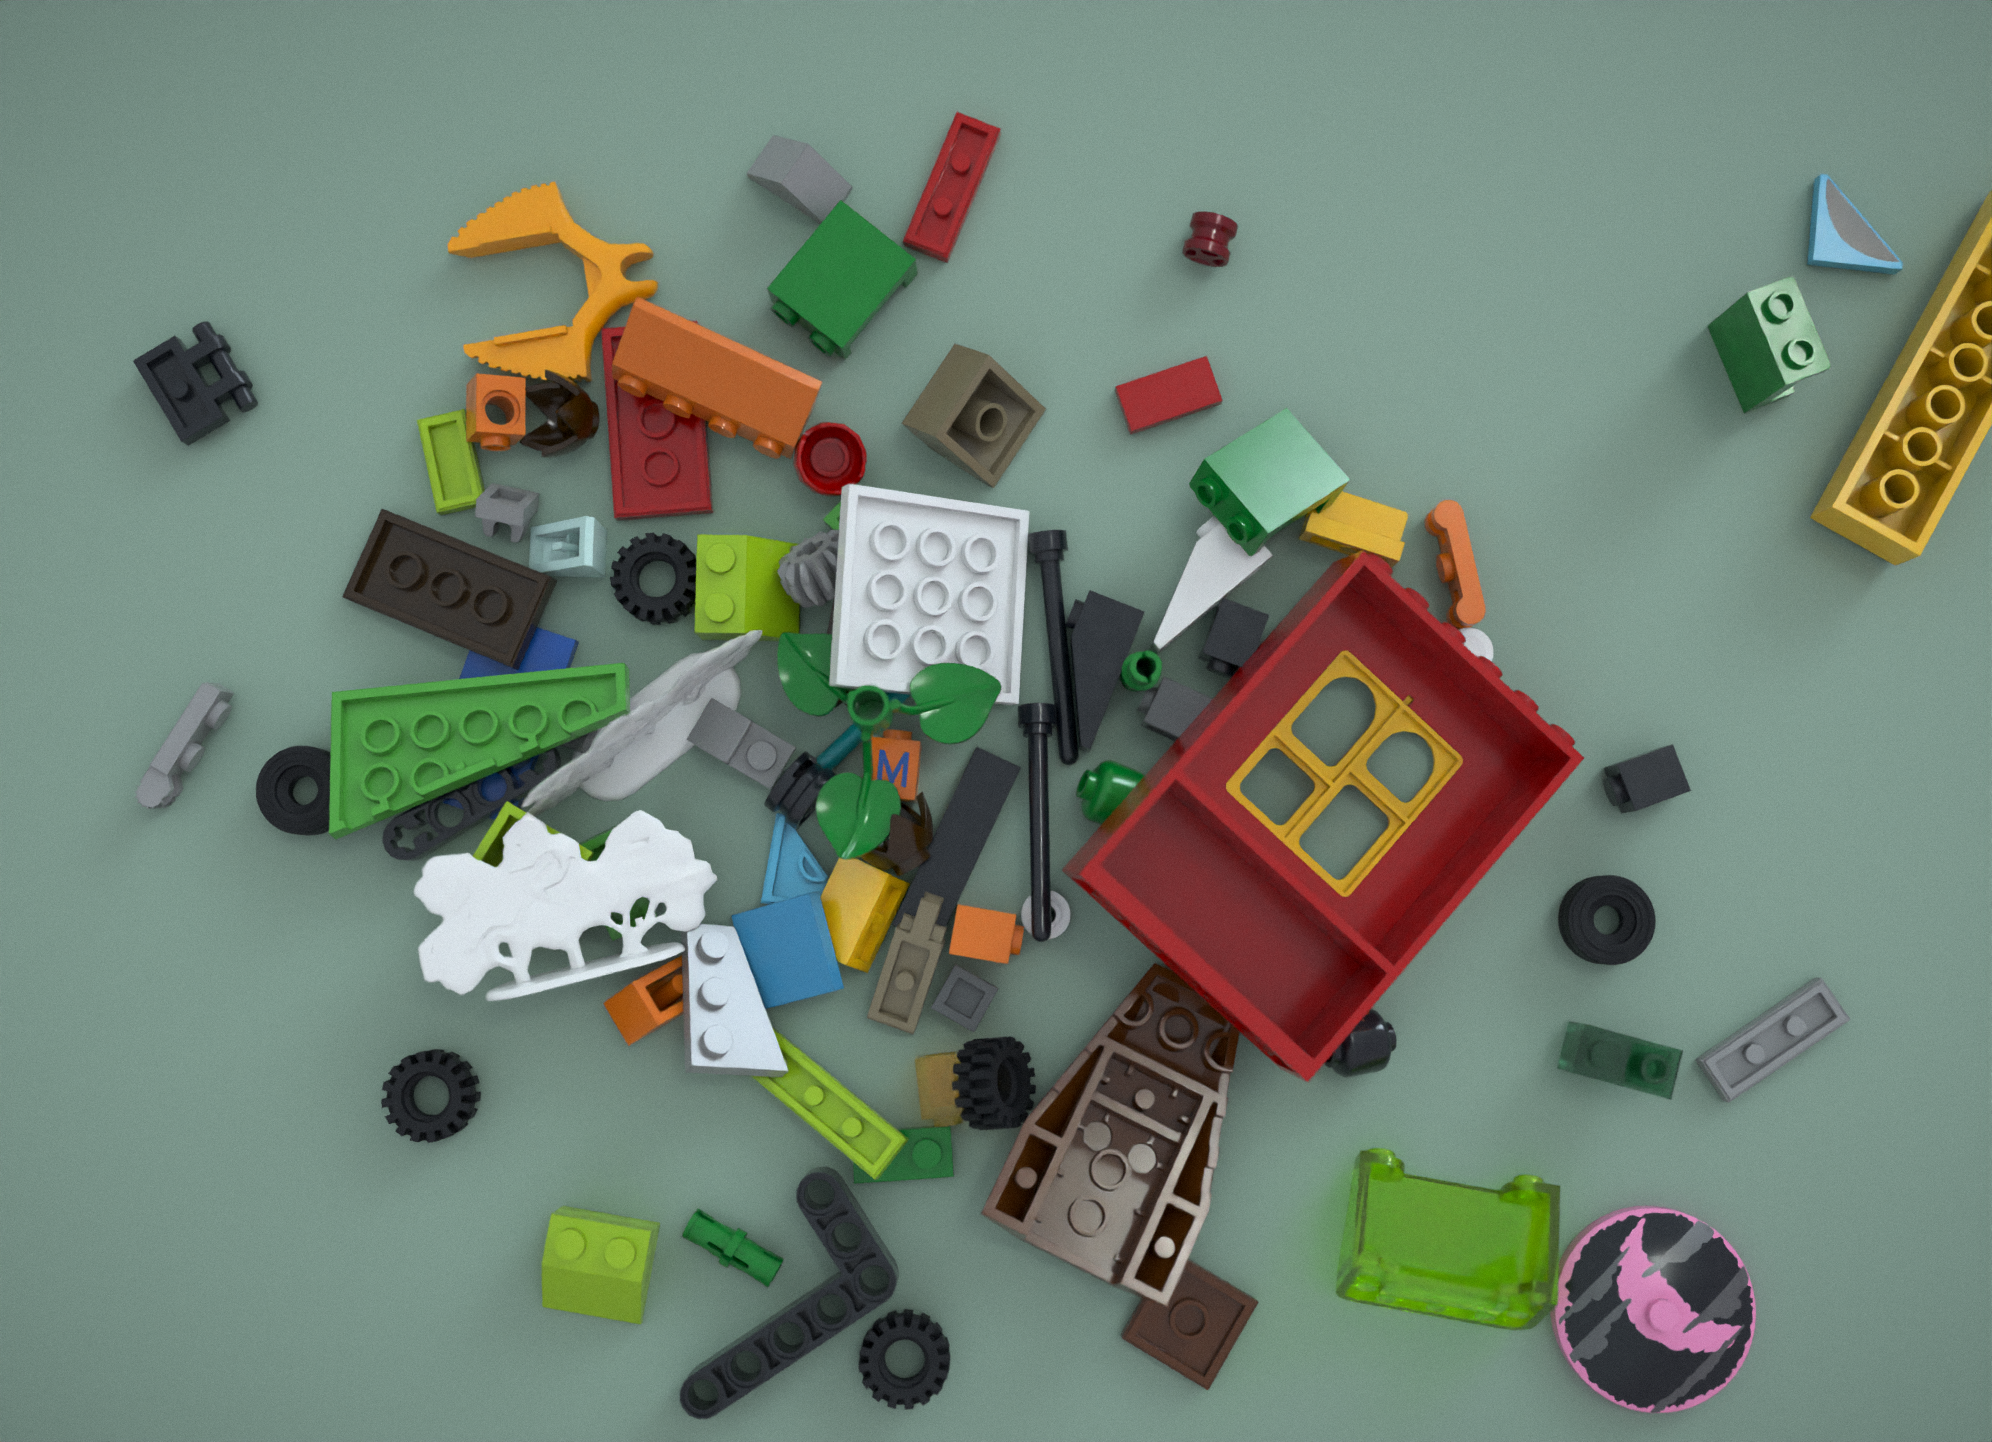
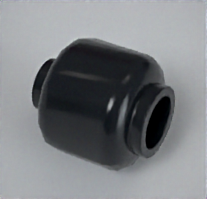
M1370 1009L1324 1064L1329 1068L1332 1067L1337 1074L1343 1077L1375 1073L1385 1069L1390 1061L1391 1052L1396 1048V1035L1392 1025L1389 1022H1385L1376 1010Z

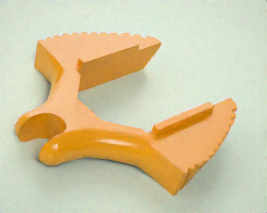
M555 181L550 182L548 186L546 183H542L540 187L537 185L531 186V189L525 187L519 193L517 191L511 193V197H504L503 202H496L494 204L495 207L486 209V213L481 212L478 214L476 220L471 219L466 222L467 227H461L457 231L459 236H452L447 244L448 252L454 255L474 258L562 243L567 250L583 260L589 298L573 318V326L567 327L562 325L494 337V340L463 345L464 353L471 359L478 358L479 363L488 364V367H501L503 371L512 370L511 373H521L522 376L531 375V378L535 379L541 377V380H548L545 378L546 369L561 374L572 381L581 382L584 379L587 382H591L592 348L601 328L621 307L634 303L637 297L644 300L649 299L658 290L657 281H629L625 278L626 271L632 264L649 260L654 257L652 249L643 243L610 244L584 230L574 222L564 204L563 196Z

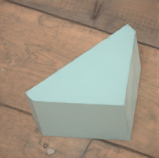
M590 516L531 527L529 568L551 577L605 578L607 530L594 517Z

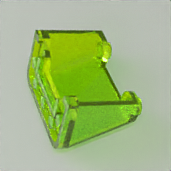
M1384 1148L1360 1150L1354 1163L1337 1269L1336 1294L1340 1298L1356 1303L1506 1330L1531 1329L1558 1305L1560 1186L1544 1183V1180L1538 1176L1518 1175L1513 1178L1512 1182L1503 1185L1500 1190L1405 1174L1404 1162L1396 1158V1154L1393 1151Z

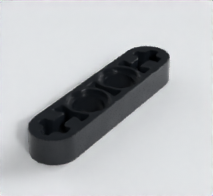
M553 748L541 753H547L548 758L543 762L545 771L540 774L531 769L519 775L518 777L525 782L520 788L516 776L508 768L496 772L503 776L507 784L506 792L500 800L493 802L485 799L481 792V784L484 778H481L407 810L386 825L382 839L385 850L390 856L398 860L415 861L427 856L499 813L506 801L514 804L527 796L539 783L561 768V758L558 750ZM526 759L512 766L513 768L520 769L527 765L531 759ZM449 799L458 800L464 809L461 822L453 827L444 826L438 817V810L441 804ZM425 813L428 824L439 834L438 837L434 838L432 832L425 831L414 838L415 849L398 847L397 842L403 837L401 829L405 827L407 830L414 831L423 827L427 823L420 817Z

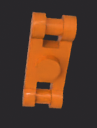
M1444 500L1426 515L1425 528L1428 533L1438 539L1441 554L1436 556L1437 572L1442 583L1448 582L1452 605L1447 610L1446 620L1459 630L1472 627L1484 618L1486 610L1463 509L1456 501Z

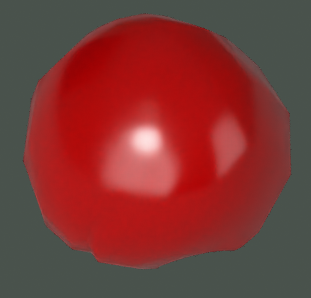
M822 422L809 428L799 438L795 446L793 466L800 482L813 493L829 497L839 496L843 486L847 484L856 485L862 480L866 470L867 452L860 435L848 426L840 423Z

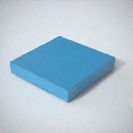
M819 891L731 915L733 925L735 926L765 1009L844 989Z

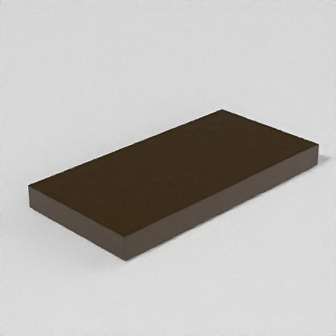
M381 509L342 597L518 670L557 580L395 513Z

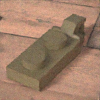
M925 892L924 897L921 898L916 916L904 913L901 923L895 929L867 1015L868 1019L914 1034L946 941L944 936L947 928L936 924L944 901L943 897Z

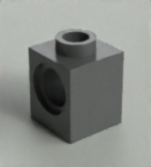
M1163 677L1158 688L1153 686L1151 689L1146 690L1137 711L1145 714L1140 726L1176 741L1213 698Z

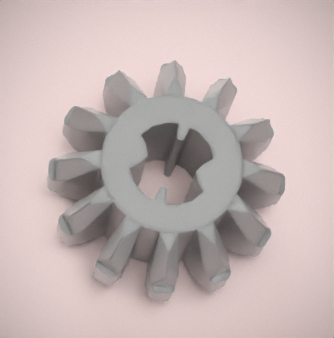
M831 530L827 533L818 532L814 537L804 538L802 543L792 546L789 550L790 553L784 555L779 561L780 567L777 572L781 578L780 582L787 595H791L795 603H799L803 608H809L815 604L823 606L827 601L835 599L839 530Z

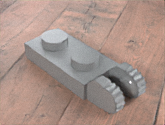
M205 682L200 685L150 763V767L140 781L141 785L137 786L135 798L138 799L137 803L142 804L141 807H147V809L166 808L176 801L175 797H178L183 790L180 775L184 770L190 772L202 758L205 747L201 743L211 729L217 730L229 716L232 706L228 702L234 692L217 683Z

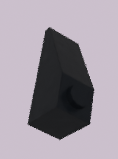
M1089 590L1085 602L1075 600L1065 625L1073 629L1070 639L1078 741L1079 749L1087 753L1091 749L1120 676L1122 664L1127 658L1144 615L1142 610Z

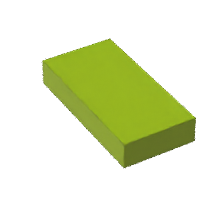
M461 409L418 419L417 424L436 512L442 516L476 508V499L485 489L475 443L466 442V410Z

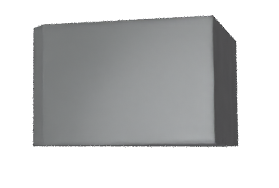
M775 135L771 137L746 173L747 177L819 224L823 222L840 200L844 202L853 190L852 186L808 143Z

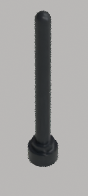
M1046 530L1028 534L1029 554L1035 556V564H1040L1053 699L1054 705L1057 706L1056 729L1059 758L1063 764L1073 765L1077 762L1079 753L1060 562L1064 561L1063 552L1068 551L1066 530Z
M1028 703L1018 706V727L1023 729V737L1028 738L1031 932L1033 938L1038 942H1045L1051 936L1048 737L1052 736V728L1057 726V706L1050 703Z

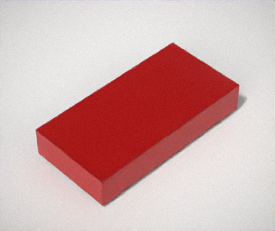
M1207 356L1115 386V393L1130 435L1221 405L1223 401Z

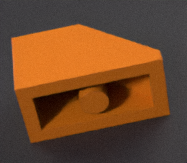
M682 955L633 981L603 1003L628 1046L684 1014Z

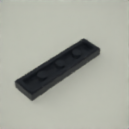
M976 747L933 837V841L928 848L931 857L920 865L895 917L893 926L897 927L901 923L904 913L916 916L921 898L924 897L925 892L944 898L936 924L944 927L947 926L1021 767Z

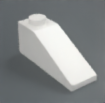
M1215 516L1210 518L1196 531L1200 539L1196 542L1150 649L1159 654L1220 603L1223 598H1226L1262 568L1273 556L1270 551L1263 546L1258 553L1249 556L1239 544L1230 538L1226 528Z

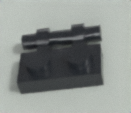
M208 321L201 322L193 327L192 332L199 343L187 350L182 340L173 336L133 360L181 442L188 446L230 421L221 406L227 400L234 399L241 412L250 411L258 405L256 398L251 392L252 382L245 371L237 369L229 355L231 348L223 335H217ZM207 363H212L221 378L210 386L199 368Z

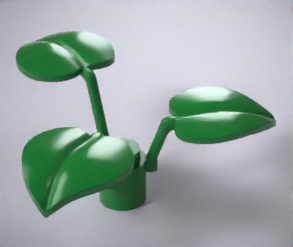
M784 632L780 635L777 664L783 689L791 703L808 715L820 717L832 712L840 699L844 703H848V712L856 728L862 732L863 778L854 773H840L823 785L816 801V815L819 825L832 844L837 856L844 860L854 859L873 851L889 837L890 817L892 814L900 815L901 811L900 796L894 784L886 780H872L873 735L884 732L892 722L893 713L899 712L909 716L920 714L919 721L922 731L927 737L942 744L965 742L975 736L984 726L1001 692V683L989 673L973 666L958 663L934 664L921 670L911 680L910 693L916 705L909 706L900 703L897 699L889 701L886 693L874 685H864L854 691H850L853 688L829 686L832 635L826 633L798 634Z

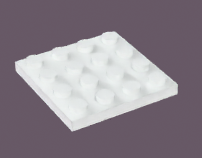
M855 484L843 486L841 491L829 686L857 689L864 685H874L881 688L884 692L911 695V680L921 670L939 663H958L981 669L1000 681L1001 692L994 704H1019L1029 511Z

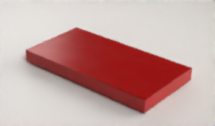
M625 327L601 328L614 518L617 521L713 513L707 421L693 414L689 418L678 416L667 410L663 406L664 401L647 393L644 397H638L621 389L617 385L618 380L612 378V363Z

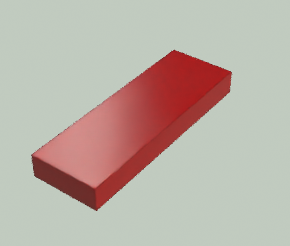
M956 112L904 236L903 246L948 263L1001 136L1000 128Z

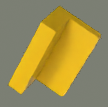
M1342 491L1334 503L1319 514L1313 509L1306 514L1299 540L1349 556L1361 551H1365L1367 554L1374 553L1392 568L1400 561L1405 545L1401 538L1408 514L1405 511Z
M838 859L821 894V901L837 961L860 971L869 972L910 885L909 883L859 859Z

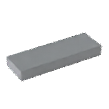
M1814 978L1696 1058L1695 1061L1721 1099L1725 1102H1731L1851 1019L1822 978Z

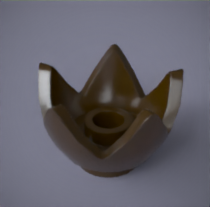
M545 369V378L554 382L526 387V396L546 416L547 420L537 429L526 434L520 440V443L529 448L542 451L543 458H554L573 452L582 447L587 442V439H592L598 430L600 416L597 404L591 401L589 394L576 382L561 374Z
M923 792L916 796L920 815L901 802L900 815L892 814L890 817L889 840L886 839L873 851L860 856L861 858L882 871L893 868L896 875L901 876L931 857L926 846L933 841V822Z

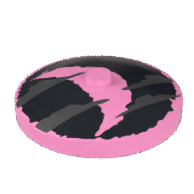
M1651 1205L1627 1207L1608 1213L1589 1224L1572 1240L1563 1253L1553 1277L1550 1294V1316L1558 1346L1570 1367L1588 1386L1604 1398L1620 1406L1640 1412L1669 1413L1681 1411L1705 1402L1716 1395L1732 1380L1741 1368L1753 1340L1756 1322L1754 1291L1749 1274L1737 1252L1722 1235L1708 1224L1693 1216L1666 1207Z

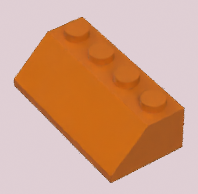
M640 297L636 298L612 363V378L618 380L617 385L624 391L638 397H644L647 393L664 401L663 406L670 412L685 418H689L691 414L709 422L708 427L714 432L728 438H735L737 434L754 442L753 447L760 453L775 459H779L781 455L791 459L795 446L814 409L822 385V381Z

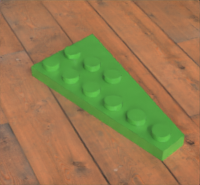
M625 663L332 692L329 835L337 840L605 727L623 715H628L630 713L629 668Z

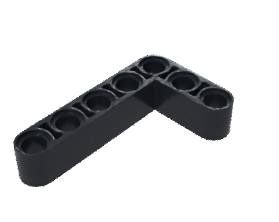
M817 1167L810 1170L799 1183L796 1190V1200L802 1213L839 1269V1272L697 1365L690 1372L680 1390L682 1408L689 1416L696 1419H708L715 1416L886 1302L893 1295L899 1278L897 1263L842 1176L836 1170L829 1167ZM816 1179L827 1181L834 1190V1199L827 1204L813 1202L808 1194L809 1183ZM844 1222L852 1223L860 1229L862 1240L853 1247L841 1245L835 1237V1228ZM869 1266L882 1267L889 1276V1283L881 1289H872L864 1283L862 1271ZM827 1294H836L845 1301L847 1306L846 1312L839 1317H830L822 1311L820 1299ZM786 1322L795 1323L802 1329L804 1340L797 1345L786 1344L779 1337L778 1327ZM742 1351L755 1353L760 1359L761 1369L755 1373L742 1371L737 1365L736 1354ZM700 1379L711 1381L718 1390V1398L713 1401L700 1399L694 1391V1382Z

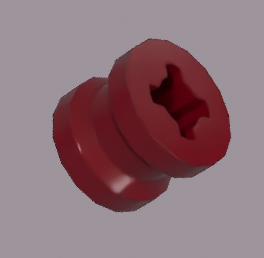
M1200 211L1193 213L1189 225L1193 231L1192 236L1185 241L1182 254L1189 260L1212 267L1226 266L1231 254L1227 247L1229 241L1236 236L1237 223L1226 216L1213 212Z

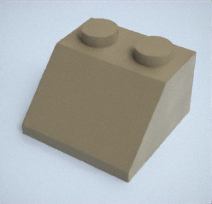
M954 344L902 424L931 450L987 486L994 488L1046 408L990 355Z

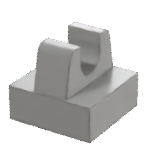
M492 483L476 499L475 517L482 518L484 534L488 537H493L498 532L499 522L510 526L512 531L511 542H519L526 534L531 518L538 511L539 493Z

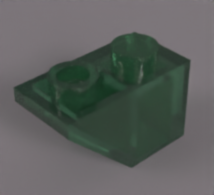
M1569 1021L1557 1069L1671 1100L1683 1050L1592 1025Z

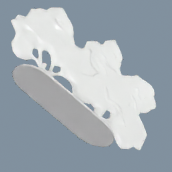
M751 630L745 636L740 635L725 642L721 647L704 653H692L677 661L630 698V713L628 715H623L612 721L609 725L598 729L586 753L574 751L570 763L558 769L529 792L528 797L523 801L522 807L537 802L528 812L533 816H538L545 810L555 807L568 796H571L578 787L591 797L602 801L622 800L637 792L695 746L686 739L711 698L734 711L737 709L741 697V686L734 666L749 654L751 647L762 636V630Z
M642 810L635 811L612 829L605 842V849L597 861L582 859L577 841L562 833L554 835L548 833L546 824L527 812L504 835L503 861L498 867L478 861L469 853L436 856L428 860L423 867V877L417 882L414 895L424 903L427 910L443 917L442 924L429 934L418 947L424 980L430 983L440 981L446 989L463 995L472 991L488 970L501 966L513 972L515 980L492 988L485 996V1000L498 1001L556 988L675 956L685 950L683 944L670 942L644 947L640 942L645 933L657 922L665 923L672 930L683 932L698 928L706 915L703 905V894L718 880L717 876L712 872L711 865L708 862L695 859L691 840L683 837L678 831L665 829L660 820ZM641 897L648 898L650 903L645 919L642 917L636 918V927H631L630 911L637 899ZM664 903L667 908L666 913L656 917L655 910L658 904ZM612 912L622 914V925L616 924L610 918ZM606 925L622 934V953L584 962L579 944L583 931L590 927ZM501 942L508 943L512 957H503L500 954L498 946ZM541 946L552 950L561 949L568 953L570 966L529 976L527 970L532 949Z

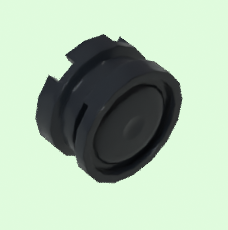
M807 751L802 753L787 769L764 803L772 812L779 810L786 815L785 822L794 829H798L815 811L819 791L828 780L837 775L829 768L822 770L816 765L817 759Z

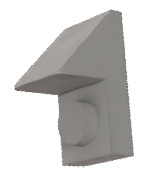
M713 698L709 701L686 739L770 790L796 749L793 745Z

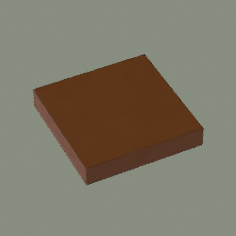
M1188 1258L1168 1306L1164 1307L1141 1298L1120 1336L1123 1340L1206 1390H1209L1257 1306L1258 1301Z

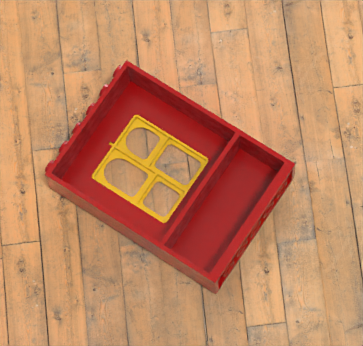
M1365 551L1334 561L1250 658L1134 787L1124 801L1062 869L1069 878L1277 1067L1306 1082L1310 1081L1584 759L1572 747L1575 744V740L1568 732L1558 725H1549L1536 713L1539 707L1533 699L1519 690L1513 691L1500 679L1503 675L1501 670L1492 661L1483 656L1476 657L1464 645L1466 638L1457 628L1447 622L1440 623L1427 611L1430 606L1422 595L1412 588L1406 587L1404 589L1390 576L1393 571L1381 557L1374 553L1367 554ZM1341 677L1355 678L1364 683L1373 695L1375 703L1374 718L1367 730L1334 766H1327L1293 735L1291 727L1298 716L1327 684ZM1402 731L1415 733L1423 738L1431 748L1434 760L1432 773L1427 782L1406 803L1394 796L1366 767L1368 758L1381 743L1392 734ZM1273 748L1279 749L1311 778L1314 784L1312 793L1282 825L1273 823L1240 790L1242 780L1263 756ZM1350 784L1355 786L1387 816L1389 822L1385 831L1347 875L1337 880L1300 847L1299 841L1302 834L1341 789Z

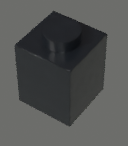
M1223 598L1217 606L1198 658L1208 662L1206 669L1210 672L1226 678H1232L1257 650L1269 615Z
M1673 744L1656 748L1604 767L1607 776L1603 780L1605 793L1611 804L1618 806L1621 813L1637 811L1691 791Z

